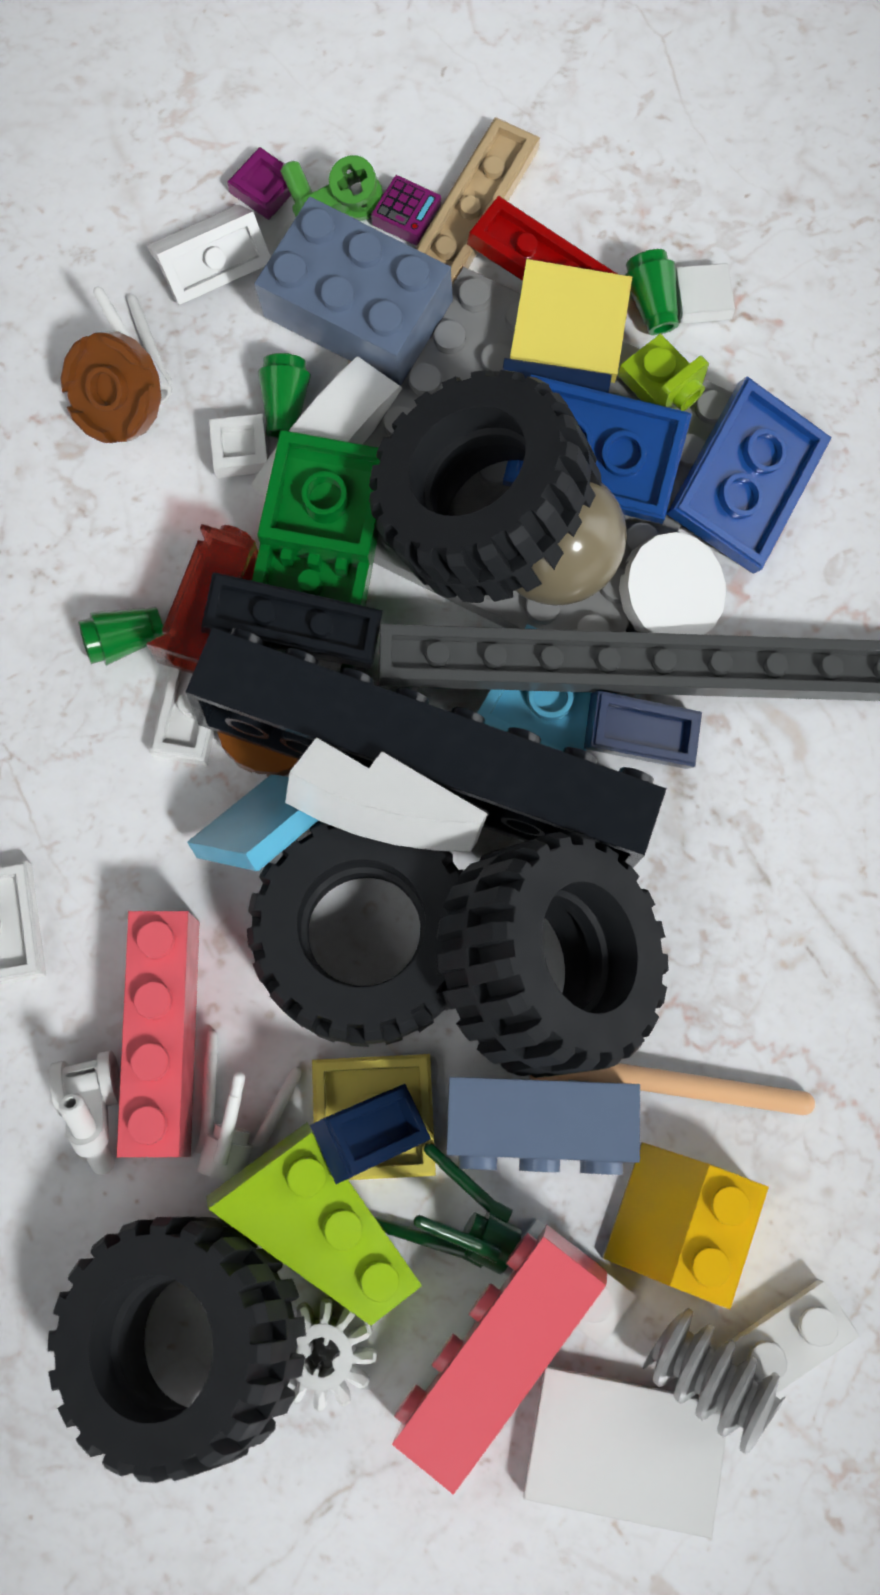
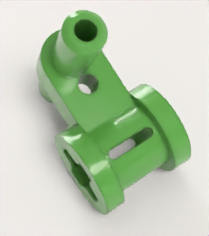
M350 155L338 160L330 171L329 184L315 192H312L299 162L289 161L281 169V174L295 202L292 206L295 217H297L310 196L358 221H364L372 218L371 214L383 196V189L372 165L361 156ZM360 182L363 191L353 195L351 186Z

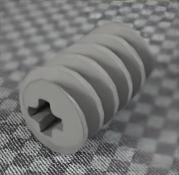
M687 1308L677 1315L664 1330L649 1353L643 1369L655 1361L657 1362L653 1382L658 1387L665 1386L677 1377L674 1398L680 1404L699 1394L695 1414L700 1420L707 1419L719 1410L721 1414L717 1432L723 1438L741 1427L743 1432L739 1449L746 1455L750 1453L785 1399V1397L782 1399L776 1397L780 1376L773 1372L759 1383L756 1382L754 1375L758 1359L751 1356L738 1366L732 1364L736 1343L730 1339L716 1350L711 1348L710 1345L715 1327L709 1323L695 1334L690 1332L689 1328L694 1311Z

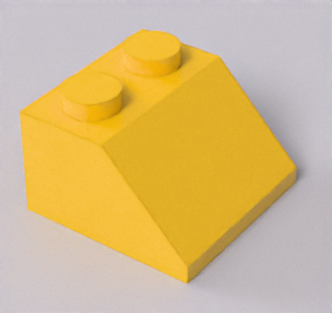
M641 1142L640 1163L634 1162L602 1258L730 1310L769 1187L711 1164Z

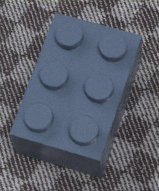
M310 196L254 283L265 318L349 361H353L358 356L399 386L404 382L453 301L451 266Z
M450 1077L447 1155L459 1156V1169L497 1170V1157L519 1158V1171L560 1173V1160H580V1173L623 1175V1162L640 1163V1084Z

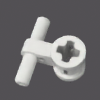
M112 1050L98 1053L97 1060L68 1065L66 1061L51 1063L49 1067L51 1097L56 1112L59 1116H63L66 1122L67 1139L79 1156L86 1157L96 1174H106L115 1165V1158L107 1145L109 1142L108 1106L119 1104L121 1074L116 1056Z

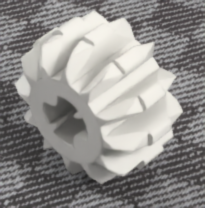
M324 1297L322 1299L319 1319H316L311 1306L307 1302H302L296 1307L297 1316H304L306 1336L299 1337L296 1341V1353L304 1354L305 1362L302 1377L296 1378L299 1383L293 1389L295 1392L293 1403L298 1404L305 1396L307 1389L314 1390L313 1405L315 1411L325 1410L328 1401V1390H332L336 1401L342 1407L348 1405L351 1401V1393L345 1380L362 1389H365L370 1381L367 1373L355 1364H371L377 1359V1351L375 1349L356 1346L357 1343L366 1340L372 1334V1327L369 1324H362L351 1331L348 1324L352 1321L355 1314L346 1308L343 1310L339 1320L332 1318L334 1302L331 1297ZM316 1338H325L324 1346H327L331 1340L338 1347L339 1351L332 1360V1368H323V1360L316 1366L309 1358V1355L316 1347Z

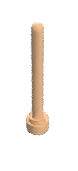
M622 1063L602 1070L534 1078L530 1075L529 1080L545 1081L574 1080L597 1083L640 1084V1091L796 1115H808L815 1108L813 1096L805 1091Z

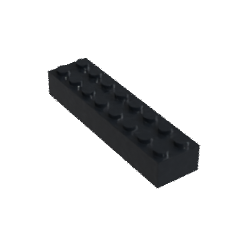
M215 628L211 629L185 691L199 726L297 760L302 757L316 738L367 768H370L379 754L384 752L486 812L487 817L483 825L485 828L522 841L557 832H562L566 835L571 833L585 835L595 840V843L600 842L618 853L617 861L619 863L624 861L630 864L632 868L645 856L667 790L665 787L653 784L654 778L648 773L630 767H621L617 771L597 764V758L593 754L578 748L565 747L563 751L540 744L541 738L538 735L522 728L510 727L506 732L485 724L483 716L465 708L454 707L451 712L430 705V700L425 695L412 689L399 687L396 689V692L374 685V680L370 676L352 668H342L340 672L318 665L319 661L314 656L299 649L287 648L284 653L263 646L264 642L262 639L242 629L232 628L229 633Z

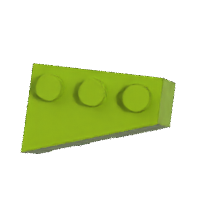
M308 1122L206 1196L208 1210L370 1326L422 1287L349 1180L347 1179L337 1185L335 1184Z

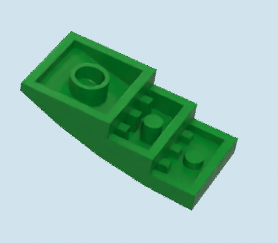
M285 430L280 431L257 534L260 546L252 581L366 606L379 534L377 520L371 514L369 503L370 493L373 492L369 487L372 466L380 463L376 457L378 447ZM342 664L341 669H342V668H352V669H353V666H351V665H346V664Z

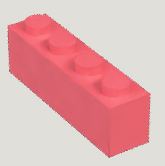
M128 911L117 1157H191L200 922L189 911Z
M549 1225L545 1226L537 1239L528 1232L524 1235L505 1263L513 1269L500 1289L492 1283L485 1288L468 1313L469 1316L476 1320L463 1340L454 1333L451 1335L431 1364L439 1373L426 1390H423L416 1384L394 1415L401 1422V1425L392 1445L453 1495L607 1285V1270Z

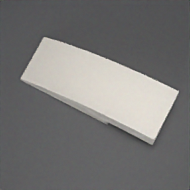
M357 356L316 397L289 431L363 445L375 431L402 390V387ZM276 449L250 485L264 496L267 493Z
M316 738L289 772L286 804L321 822L344 831L397 846L434 851L471 852L477 843L487 817L486 812L384 752H381L370 768H367Z

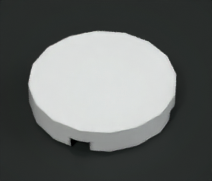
M673 532L649 538L631 551L626 562H629L626 565L625 574L620 577L619 593L623 611L634 629L640 633L705 635L714 628L724 610L726 585L722 567L711 549L693 536Z

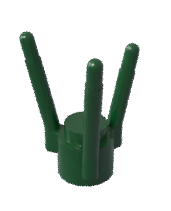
M427 1143L424 1146L425 1154L487 1211L485 1216L474 1212L465 1225L463 1232L422 1215H417L413 1222L417 1228L424 1231L375 1216L374 1218L388 1235L462 1258L479 1268L484 1266L498 1274H502L508 1268V1265L505 1264L522 1237V1229L509 1223L513 1210L495 1201L434 1144Z

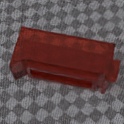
M201 524L200 531L204 541H197L163 626L162 632L164 635L146 643L157 663L193 674L209 634L201 633V625L213 572L252 581L258 548L255 540L248 533L234 526L222 525L220 529Z

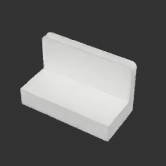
M242 205L234 206L148 245L152 257L158 261L172 295L179 305L265 267L271 258L253 211Z

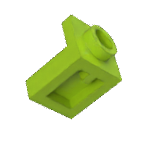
M660 333L620 365L618 377L642 401L685 411L700 398L705 390L703 381L709 362L701 355L689 363Z

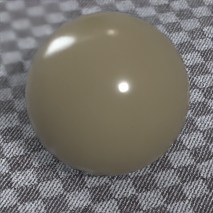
M590 482V486L596 496L590 508L583 505L579 513L582 523L575 536L573 537L567 533L558 545L564 554L556 565L555 570L543 557L532 567L542 584L529 592H526L522 587L515 590L517 593L541 604L553 606L569 605L595 595L613 578L619 569L625 553L627 530L620 504L607 486L602 482V486Z

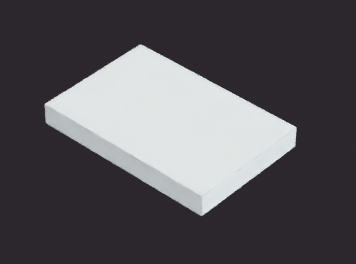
M547 1366L542 1376L523 1498L527 1501L712 1539L726 1437L723 1438L717 1432L721 1412L718 1410L707 1419L700 1420L695 1414L699 1396H693L680 1404L674 1398L675 1391Z

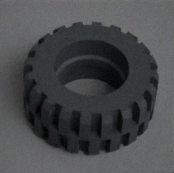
M492 370L471 372V378L461 380L460 377L455 376L441 382L443 388L430 395L426 391L414 401L417 406L407 415L402 412L392 423L394 432L391 437H383L376 454L380 463L373 465L371 470L369 487L373 492L370 493L369 498L372 516L377 520V529L384 540L424 585H429L435 593L446 598H456L458 596L462 602L481 603L484 601L485 595H489L496 602L513 598V591L522 587L526 592H529L540 586L542 583L532 567L543 557L555 570L556 565L564 554L558 544L567 533L573 537L575 536L582 524L579 513L583 505L590 508L596 496L590 486V482L602 486L601 473L596 465L597 458L568 404L559 393L552 392L547 383L536 377L528 376L525 379L522 373L508 370H500L498 376H495ZM503 461H523L515 481L496 501L485 508L469 514L448 516L450 506L456 494L477 472Z
M318 821L309 828L311 834L300 841L296 839L282 851L283 855L276 864L269 862L259 875L263 884L259 894L252 893L248 912L252 916V927L247 928L248 947L252 950L255 959L253 967L259 981L265 986L270 994V998L278 1007L302 1028L308 1029L320 1038L331 1042L349 1043L351 1046L369 1047V1044L383 1042L388 1045L402 1041V1037L417 1030L420 1033L432 1025L434 1019L440 1013L449 1009L442 991L447 990L444 973L438 974L436 956L442 953V941L436 940L440 918L448 915V911L443 908L452 886L459 885L457 881L463 869L458 870L455 866L453 854L450 851H434L397 846L358 836L331 825L327 826L326 823ZM374 878L396 885L410 898L419 916V943L410 962L393 978L379 984L367 986L347 984L329 975L317 963L309 942L310 918L319 901L338 885L355 879Z
M562 832L551 833L481 856L478 862L471 863L460 874L457 881L459 885L452 886L443 906L448 911V915L440 918L438 923L436 940L442 941V953L436 956L438 974L444 973L447 990L442 991L447 1007L450 1010L456 1009L460 1020L456 1023L469 1041L477 1040L479 1042L476 1049L493 1064L501 1063L500 1066L507 1072L518 1076L531 1075L534 1078L602 1070L618 1065L622 1059L630 1058L645 1041L643 1037L650 1035L659 1019L655 1010L660 1008L665 1002L667 986L662 984L663 974L669 971L668 954H663L661 939L665 938L662 921H656L652 907L655 906L652 896L649 890L640 888L637 883L640 876L630 864L624 861L619 863L617 861L618 853L600 842L595 843V840L588 836L577 833L568 835ZM544 918L553 928L564 957L565 981L562 993L551 977L544 956L542 940Z
M156 1217L150 1220H137L123 1225L118 1234H106L97 1241L90 1251L94 1258L79 1259L68 1276V1280L73 1284L71 1290L59 1293L53 1310V1314L59 1316L57 1330L49 1331L47 1352H54L55 1370L48 1371L51 1390H59L64 1403L57 1408L66 1428L73 1426L78 1428L80 1435L76 1438L77 1444L90 1458L105 1454L102 1461L105 1469L121 1477L133 1473L139 1482L159 1483L168 1479L178 1481L242 1458L248 1454L250 1447L262 1444L276 1430V1422L273 1418L287 1414L295 1398L294 1390L288 1387L290 1379L302 1377L305 1355L296 1353L297 1338L306 1336L304 1316H294L291 1303L300 1296L293 1279L281 1280L277 1272L283 1267V1263L263 1248L256 1249L258 1246L256 1243L234 1227H231L224 1220L214 1217ZM174 1280L187 1287L200 1301L209 1319L213 1338V1355L207 1380L201 1392L189 1407L175 1402L160 1389L149 1370L145 1355L144 1337L150 1310L160 1293Z

